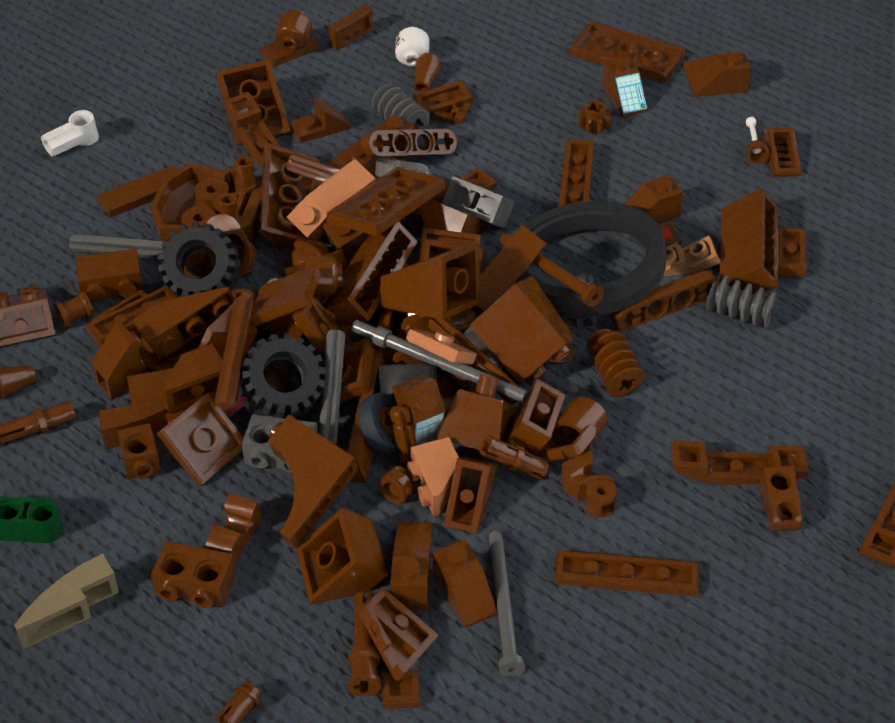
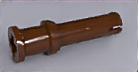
M362 591L356 593L353 599L354 648L348 655V663L352 667V676L348 679L347 688L355 696H374L381 690V680L377 676V668L381 664V654L359 616V613L366 605L363 603ZM367 591L366 604L375 596L374 593Z

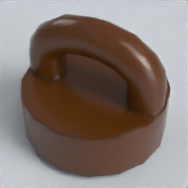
M395 466L387 471L378 482V488L382 496L395 504L404 503L413 493L410 475L401 466Z

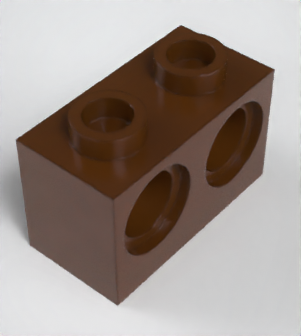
M165 541L151 573L155 595H159L167 601L181 599L191 601L202 608H209L211 606L223 608L236 576V568L233 554Z

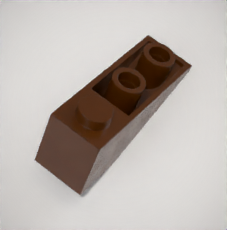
M228 287L158 302L133 318L132 321L142 339L160 361L206 331L234 303L235 299Z

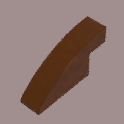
M173 368L127 376L132 405L99 411L101 431L106 450L120 447L117 430L150 423L153 435H156L157 432L169 423L166 417L168 410L163 385Z

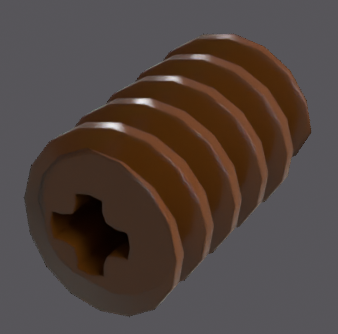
M601 329L595 331L589 337L586 348L611 397H623L643 383L645 374L640 368L641 366L638 360H636L634 352L631 351L632 348L623 333Z

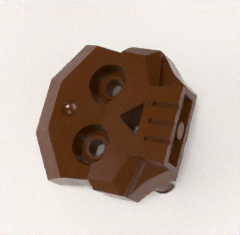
M240 156L235 159L236 162L234 164L236 168L227 167L225 170L189 163L163 179L151 204L153 222L161 241L169 242L171 240L169 234L172 231L176 234L181 231L179 226L186 224L189 228L192 227V222H199L201 226H204L211 217L218 214H227L238 221L248 241L254 243L260 224L262 183L254 176L253 159L250 156Z

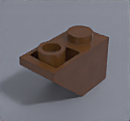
M121 322L114 325L91 361L97 384L111 400L129 392L127 376L143 374V371L146 370L145 363L139 353V349L142 348L139 337L134 331L129 332Z

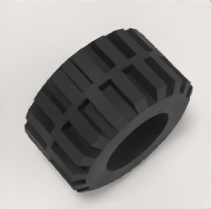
M192 222V227L188 228L184 224L179 226L181 230L179 233L176 234L172 231L169 234L171 237L169 242L163 241L161 247L164 249V252L158 255V260L161 262L158 268L159 272L163 275V281L176 295L184 297L228 287L230 291L233 290L235 286L232 283L234 280L238 281L240 276L238 268H241V261L238 259V251L231 240L218 227L215 229L208 223L201 226L199 222ZM202 248L213 250L216 254V264L212 272L201 279L188 278L184 273V263L188 255Z
M277 334L270 335L268 342L263 338L257 342L255 348L252 346L244 360L239 384H241L239 393L240 397L246 398L244 402L246 408L254 407L255 411L253 414L256 415L262 414L286 419L288 415H291L295 419L300 420L302 414L306 416L312 407L315 406L324 388L325 381L323 379L326 375L325 367H320L323 360L320 355H313L315 348L311 344L308 347L304 346V339L300 337L296 341L291 340V334H284L282 339H278ZM274 366L288 368L297 376L300 388L287 393L276 391L268 385L263 372Z

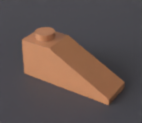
M353 159L308 194L287 218L307 238L318 241L325 234L322 225L327 222V212L376 181V178L356 159Z

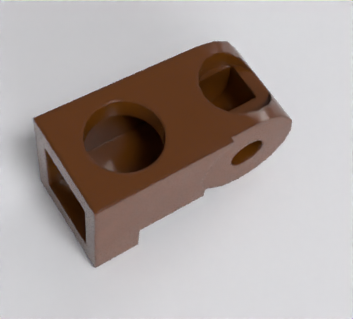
M794 466L763 467L758 487L760 495L763 497L765 510L767 511L770 531L800 530L802 516ZM781 476L785 478L784 481H770L773 477Z

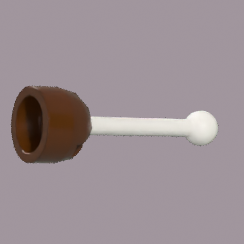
M749 117L746 119V125L750 128L752 142L748 144L746 149L747 159L751 164H764L770 157L769 148L764 141L757 138L755 129L757 120L754 117Z

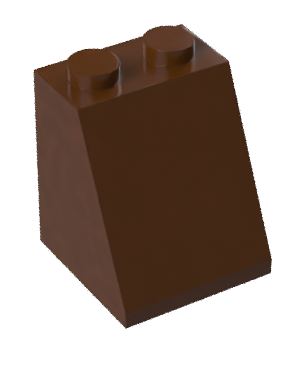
M473 242L381 276V307L444 320L480 304L479 243Z
M532 276L515 283L469 325L519 384L528 378L531 382L538 379L547 371L543 365L551 358L556 362L570 350L567 344L574 339Z

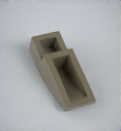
M103 553L62 576L25 610L14 624L23 649L90 619L89 606L119 593L115 574Z

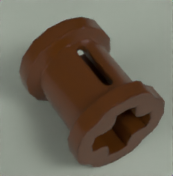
M82 291L77 293V297L64 303L58 301L53 304L56 316L65 328L70 327L71 322L80 318L94 316L92 304L86 293Z

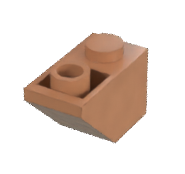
M449 437L410 447L411 461L407 462L408 474L412 482L418 481L420 486L418 487V495L423 507L429 506L433 517L440 515L449 501L456 461L459 458Z

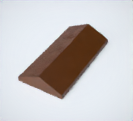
M266 142L263 153L259 233L278 248H293L296 240L305 242L310 239L287 216L308 194L318 187V180L287 170V162L291 154L319 162V159Z

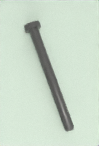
M492 530L488 537L503 657L498 662L499 673L502 676H516L524 673L525 664L524 659L517 653L503 537L499 530Z

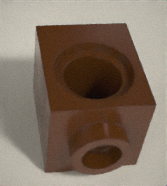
M150 423L117 430L128 480L134 478L144 479L152 474L161 472Z

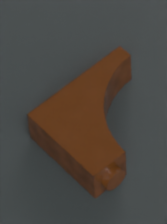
M288 415L283 422H279L273 427L268 442L273 454L287 465L293 476V505L280 534L285 544L296 550L357 473L358 467L353 456L291 415Z

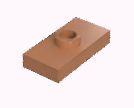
M410 328L406 337L408 342L453 363L471 365L474 364L477 353L453 343L455 338L442 332L436 331V334H433L429 331Z

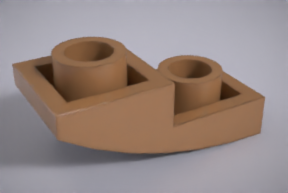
M710 236L684 248H681L678 241L667 246L666 268L663 276L695 273L721 263Z

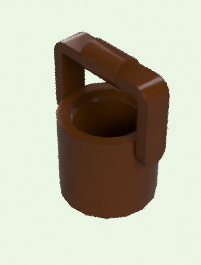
M584 396L572 399L557 419L552 436L541 449L539 455L548 462L576 457L587 452L608 423V416L603 407L593 399Z

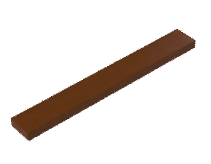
M382 307L377 327L381 326L393 332V335L397 336L396 329L402 323L404 314L398 312V310ZM375 345L369 392L360 396L347 453L355 458L358 467L357 473L352 478L354 482H367L374 448L369 445L362 433L358 416L359 406L364 398L379 393V367L393 364L388 359L392 349L390 347L384 349Z

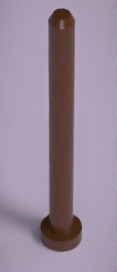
M504 233L500 236V242L506 245L512 236ZM540 253L533 260L532 264L580 294L583 303L594 307L601 302L604 291L597 284H586Z

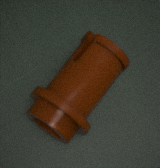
M249 682L237 685L234 689V696L221 712L215 716L217 722L241 723L253 707L257 708L260 705L259 699L262 697L259 689Z

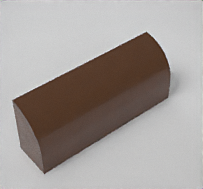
M762 188L723 207L721 217L719 281L721 282L725 276H729V286L732 287L738 279L740 280V290H744L750 283L752 284V294H756L760 287L764 288V293L778 287V206Z
M399 221L378 236L369 235L366 237L342 274L343 288L338 289L335 296L327 297L322 307L335 314L333 322L341 327L347 324L352 329L353 323L356 320L363 323L370 320L381 302V276L401 269L417 244L416 239Z

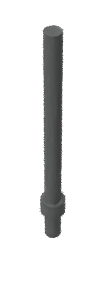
M359 320L353 323L352 332L371 339L374 345L384 349L390 347L476 384L480 374L493 377L467 365L448 361L393 335L391 330L379 326L375 328ZM499 379L496 389L497 393L524 403L528 395L527 390Z

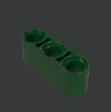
M0 496V541L51 543L61 537L63 524L58 506L54 501L41 498Z

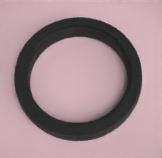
M606 201L579 202L551 209L524 224L526 228L545 243L574 232L610 230L634 237L646 249L643 260L634 270L619 279L598 285L603 289L604 295L601 302L594 307L583 303L581 295L571 288L550 286L536 280L562 318L596 317L627 308L652 292L664 275L666 268V245L662 230L650 215L635 207ZM525 270L515 283L531 277V275Z

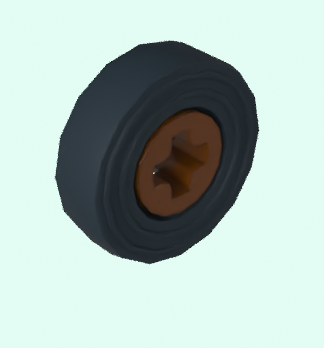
M383 392L364 398L359 406L358 416L362 433L369 445L376 451L386 453L398 449L393 430L395 422L391 421L390 416L391 408L398 405L389 394Z

